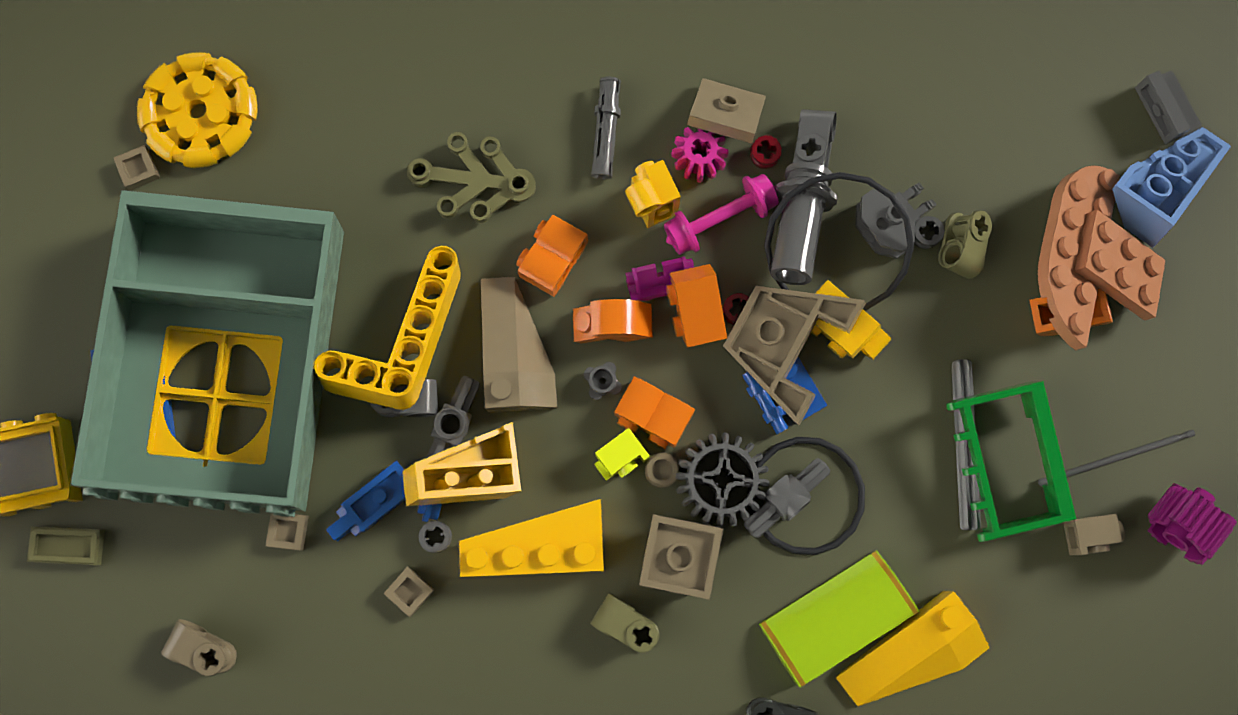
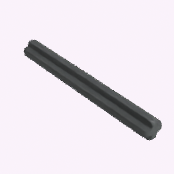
M959 359L952 362L953 400L974 395L971 360ZM972 405L970 407L975 424V407ZM959 409L954 410L955 434L964 432L961 413ZM967 440L957 441L956 459L960 528L962 530H978L981 528L980 510H971L970 507L971 502L980 500L978 483L975 474L963 476L962 468L973 466Z

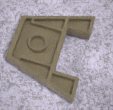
M755 286L723 347L800 426L816 395L787 380V375L818 319L850 333L866 302L860 299Z

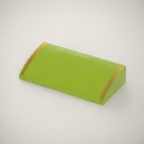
M875 550L759 623V626L796 686L801 688L914 616L920 610L879 552Z

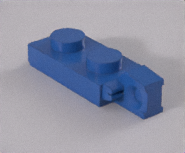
M398 461L387 467L341 504L342 507L336 511L340 519L326 529L334 541L341 540L350 532L354 536L366 532L405 501L402 472L404 469Z

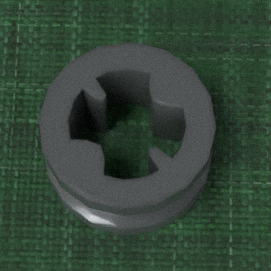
M933 216L920 218L915 224L914 244L922 249H931L936 246L944 235V226L941 221ZM925 225L932 227L930 231H935V235L929 240L924 239L925 234L920 235L919 232Z
M430 521L424 524L418 535L421 546L426 551L433 553L446 550L452 540V532L449 527L438 521ZM440 527L443 530V533L440 535L445 536L442 544L435 543L432 547L428 544V541L431 539L426 538L427 532L429 530L436 531Z

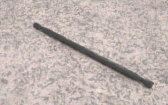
M1189 430L1181 435L1164 438L1066 470V477L1169 445L1183 438L1193 437L1195 432L1194 430ZM1038 479V484L1040 486L1048 484L1047 479Z

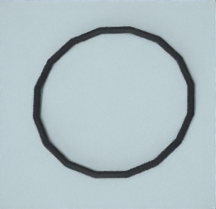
M837 172L810 178L788 192L769 219L764 243L769 272L771 273L773 262L771 241L775 222L792 197L812 184L835 179L866 183L890 199L903 219L907 239V249L902 270L884 293L865 304L863 310L866 311L891 296L908 272L914 248L910 218L894 193L869 177ZM775 280L781 289L789 290L785 283Z

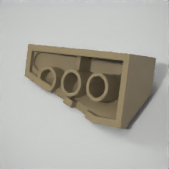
M515 277L481 279L485 409L489 413L557 408L555 373Z

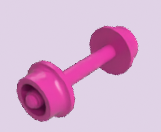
M765 174L754 178L746 176L742 179L746 194L690 223L681 211L675 212V217L664 223V229L667 234L666 243L672 245L679 255L688 251L696 253L700 248L695 235L750 207H753L761 218L767 217L768 211L779 204L775 191L776 186L772 185Z

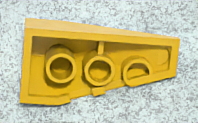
M942 591L923 606L920 612L904 621L836 675L835 678L856 706H861L963 670L990 647L977 620L954 591Z

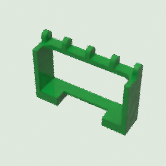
M1030 381L955 399L952 402L946 403L947 411L959 409L965 431L953 434L955 442L967 440L973 466L962 468L963 476L975 474L981 500L971 502L970 507L971 510L984 509L987 527L982 528L983 532L977 534L979 542L1077 519L1044 381ZM1020 394L1026 418H1032L1048 483L1042 486L1049 512L998 524L970 406Z

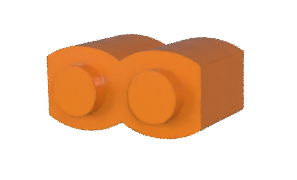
M552 215L548 221L542 220L534 233V238L537 239L530 250L525 248L522 251L516 266L519 267L518 274L520 278L555 297L589 240L587 233Z
M634 376L615 409L614 415L620 418L617 422L618 425L625 429L629 428L633 433L637 429L650 435L647 439L649 442L666 450L668 445L673 448L676 447L695 409Z

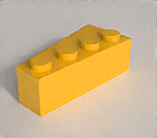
M601 499L460 540V577L604 571Z

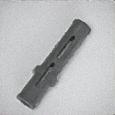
M615 77L600 78L598 106L595 107L594 115L597 117L591 172V177L596 179H611L613 175L612 166L617 119L621 115V109L618 107L621 80Z

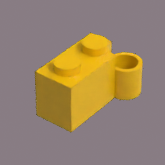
M664 160L657 163L647 161L636 167L635 172L637 175L631 178V186L625 190L636 216L643 218L647 228L675 217V212L679 210L681 196Z
M829 280L815 293L849 298ZM863 309L850 333L820 319L817 320L811 331L816 337L822 333L831 342L827 346L842 359L847 354L854 358L861 351L867 357L874 360L892 340L881 329V325Z

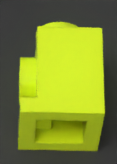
M628 428L595 452V456L599 461L594 463V465L607 481L616 474L623 478L638 466L635 460L640 458L644 463L650 456Z

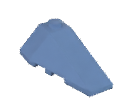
M1202 127L1177 140L1167 149L1159 150L1148 159L1130 165L1112 188L1124 228L1153 248L1175 225L1231 146Z

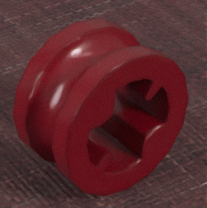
M768 135L757 138L750 152L754 165L761 169H769L775 166L781 156L782 148L780 142ZM763 145L767 146L769 151H774L775 153H771L769 159H764L763 154L757 153V150L761 151Z
M735 293L726 299L723 306V316L728 323L735 325L738 319V314L734 317L730 313L733 308V302L738 301L739 306L741 303L746 304L749 296L743 293Z

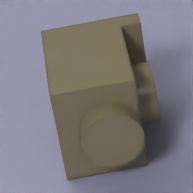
M1117 514L1063 522L1069 555H1085L1088 552L1111 551L1110 544L1119 543L1125 539L1124 527L1118 521Z

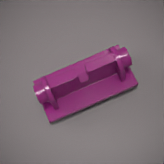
M682 256L681 258L662 262L663 272L658 273L655 264L631 268V272L625 273L631 300L648 301L653 298L666 296V285L672 284L670 273L693 268L692 258L686 259L685 256Z

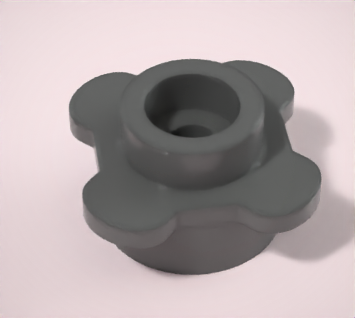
M606 362L603 366L596 368L588 367L584 371V378L589 382L590 386L589 396L592 399L599 400L603 395L610 393L617 395L620 393L622 385L617 381L615 375L617 368L612 362ZM601 378H605L606 383L601 384L599 380Z

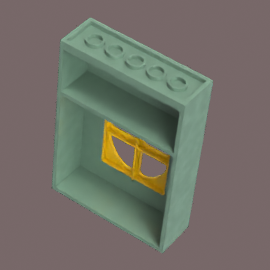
M121 190L71 480L72 486L83 488V495L105 500H117L118 494H120L119 498L147 504H153L155 497L157 498L156 502L179 507H189V501H193L194 506H201L204 509L224 510L225 504H229V509L259 514L260 508H266V512L273 513V515L295 517L296 511L306 512L323 386L314 370V362L321 353L328 351L344 231L334 212ZM205 342H216L218 344L213 385L210 389L177 388L169 385V377L176 364L184 355ZM235 345L247 346L263 362L271 386L270 392L267 395L259 396L230 393L227 391L226 383L231 350ZM166 400L208 404L209 412L204 444L201 451H188L171 434L163 412V404ZM232 405L265 409L267 416L264 424L247 445L227 455H221L217 452L221 416L224 407Z

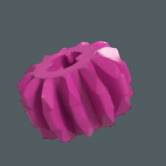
M685 128L684 137L676 136L674 143L677 147L672 149L671 156L678 159L674 165L675 169L681 170L686 168L684 172L685 179H689L692 173L697 174L696 179L700 183L703 181L704 173H706L713 180L716 177V169L724 170L726 163L723 159L727 158L729 150L722 147L726 141L724 136L714 138L716 133L709 131L706 133L699 128L694 133L691 128ZM697 149L700 153L706 151V156L702 157L700 153L694 155V150Z

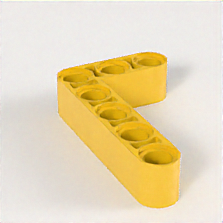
M438 246L428 253L388 364L331 350L321 353L316 358L314 370L326 391L398 410H405L415 405L460 281L459 263L456 252L452 248ZM442 265H449V266H450V267H448L447 269H444V270H439V269H438V268H439L440 266H442ZM432 294L440 295L438 298L433 300L426 299L428 296ZM420 324H430L426 329H416ZM410 354L419 355L415 360H404ZM340 368L336 375L326 376L331 369ZM365 377H374L368 384H359ZM398 385H408L407 389L403 392H392Z

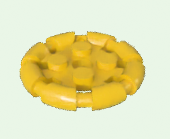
M193 52L176 56L177 60L169 65L163 63L143 85L145 93L142 99H138L137 103L139 129L142 133L146 134L148 146L158 156L170 163L177 161L183 163L184 167L190 168L216 165L219 159L227 155L232 157L252 134L250 127L252 121H256L257 99L254 88L249 87L247 75L236 64L222 56L216 59L211 57L210 53ZM209 70L216 72L213 81L207 77ZM185 72L188 79L177 84L174 77ZM236 89L237 93L234 97L230 98L227 93ZM159 95L163 96V106L156 104ZM198 104L206 105V112L202 117H191V110L194 106ZM231 115L239 117L237 125L228 124ZM167 124L170 130L164 133L160 132L158 128ZM220 138L221 143L211 148L209 143ZM184 140L191 142L190 147L186 150L181 149Z

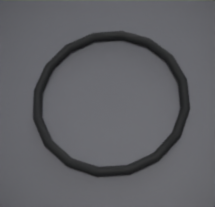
M794 437L771 447L763 455V458L756 463L757 468L762 467L778 450L795 444H815L837 453L851 468L858 486V509L850 527L835 541L817 548L794 547L775 538L769 530L763 534L771 544L792 554L818 555L839 547L856 531L865 510V485L857 465L840 447L821 438ZM749 508L751 515H753L755 512Z

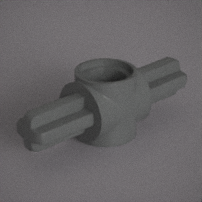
M466 376L460 379L450 405L444 403L442 410L434 419V428L430 436L435 439L426 458L460 445L467 436L469 423L473 417L468 412L480 387L478 381ZM450 417L459 418V430L454 434H445L443 430L444 422Z
M817 458L796 477L786 474L765 493L766 500L764 501L766 503L745 521L744 526L753 537L759 538L779 519L790 521L811 501L809 492L830 475V469L827 464Z

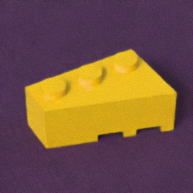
M513 422L418 461L403 470L406 506L504 499L521 492Z

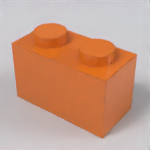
M707 264L671 272L672 284L666 285L670 305H676L678 316L672 317L676 337L682 336L687 347L727 339L717 276L711 265Z

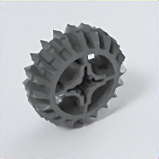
M728 433L722 434L721 443H717L714 434H709V446L707 447L701 439L696 440L695 444L699 452L696 453L693 449L687 448L685 453L692 459L691 462L680 459L678 463L681 468L687 470V473H676L675 475L676 480L686 481V485L679 486L676 489L677 494L688 492L690 496L681 502L683 507L693 502L696 507L691 511L690 515L696 517L701 510L706 513L702 520L704 524L710 522L712 515L716 516V527H722L724 517L727 516L730 526H736L737 519L735 514L739 513L742 520H748L750 517L746 511L747 507L754 512L760 509L759 505L753 501L754 498L766 500V494L759 491L758 487H768L770 485L769 480L759 479L760 474H765L769 471L768 466L757 468L755 464L763 458V455L759 453L751 458L748 453L754 448V444L749 443L744 450L739 447L742 442L741 436L735 438L733 445L728 444ZM719 452L715 470L703 473L694 472L696 465L701 459L709 454ZM729 453L738 457L745 464L750 477L737 474L731 469ZM724 463V472L728 473L727 476H730L731 480L734 481L725 485L721 498V489L717 487L718 483L714 484L711 478L717 477L720 474ZM694 483L709 486L714 491L715 507L710 506L700 498ZM750 487L746 498L739 505L726 509V500L728 499L730 489Z

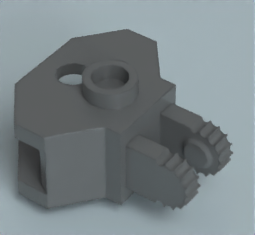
M920 182L903 193L899 191L895 194L910 218L913 241L915 240V224L921 217L937 206L933 199L925 201L916 210L909 204L908 201L917 197L924 189ZM872 189L863 195L861 202L856 205L855 227L876 254L897 259L906 253L907 249L903 219L888 197Z

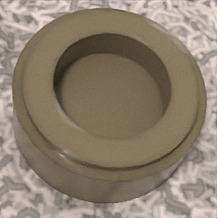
M668 453L654 454L645 465V476L648 482L658 488L671 486L676 481V473H679L677 460Z

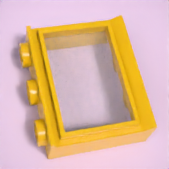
M44 413L34 416L35 421L23 423L22 420H12L0 423V516L16 515L17 511L28 508L52 507V503L61 501H83L81 488L71 485L76 457L71 420L57 417L56 413Z

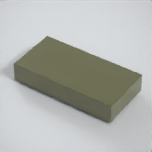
M31 527L27 562L101 565L105 530Z

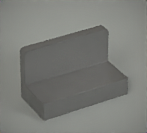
M1160 70L1147 75L1135 87L1165 145L1187 136L1202 127L1173 71H1168L1164 74H1161Z

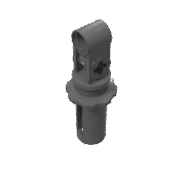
M801 110L794 160L786 168V181L778 183L775 188L779 203L788 192L808 179L832 174L828 166L832 142L836 133V111ZM832 180L812 184L792 197L783 209L770 273L775 280L791 285H805L811 282L822 214L832 210L838 200L837 194L829 188Z

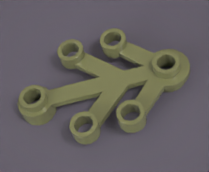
M460 132L452 133L448 137L447 144L450 151L458 155L470 171L433 167L429 161L421 158L413 160L407 167L408 179L412 185L418 188L428 187L433 181L467 185L454 196H444L438 200L437 210L445 219L455 217L460 208L488 188L500 191L486 202L476 201L471 205L470 214L477 223L487 222L492 213L510 200L524 202L530 199L536 190L534 176L525 169H515L501 151L499 140L491 136L482 140L480 148L483 156L487 159H492L503 176L488 173L469 148L466 136ZM457 139L464 141L463 146L460 148L452 146L453 142ZM488 144H495L497 146L494 152L485 151V147ZM422 166L426 168L423 175L417 176L414 174V170L417 167ZM516 180H523L525 185L521 189H516L513 187V183ZM445 203L453 204V209L450 212L442 211V206ZM479 207L487 209L486 214L482 217L475 215V211Z

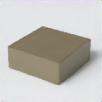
M145 145L113 158L124 187L129 191L161 178L151 152Z
M271 513L266 546L303 551L309 516L295 514V517H285Z
M407 567L383 594L407 616L412 617L435 589L413 569Z

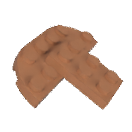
M1100 166L1081 168L1068 174L1059 182L1053 194L1038 263L1041 299L1047 297L1048 307L1054 315L1049 320L1061 338L1074 350L1087 347L1098 288L1145 321L1156 317L1165 269V259L1111 220L1115 203L1112 188L1119 181L1120 176L1112 169Z

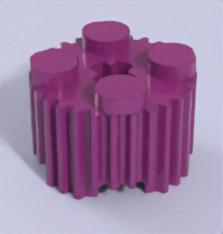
M1172 484L1148 514L1149 522L1152 525L1147 531L1152 534V537L1157 539V542L1162 543L1164 546L1169 542L1181 551H1186L1184 558L1189 562L1203 565L1207 559H1211L1233 531L1237 521L1228 513L1220 511V508L1215 507V497L1203 488L1197 487L1194 491H1188L1178 484Z

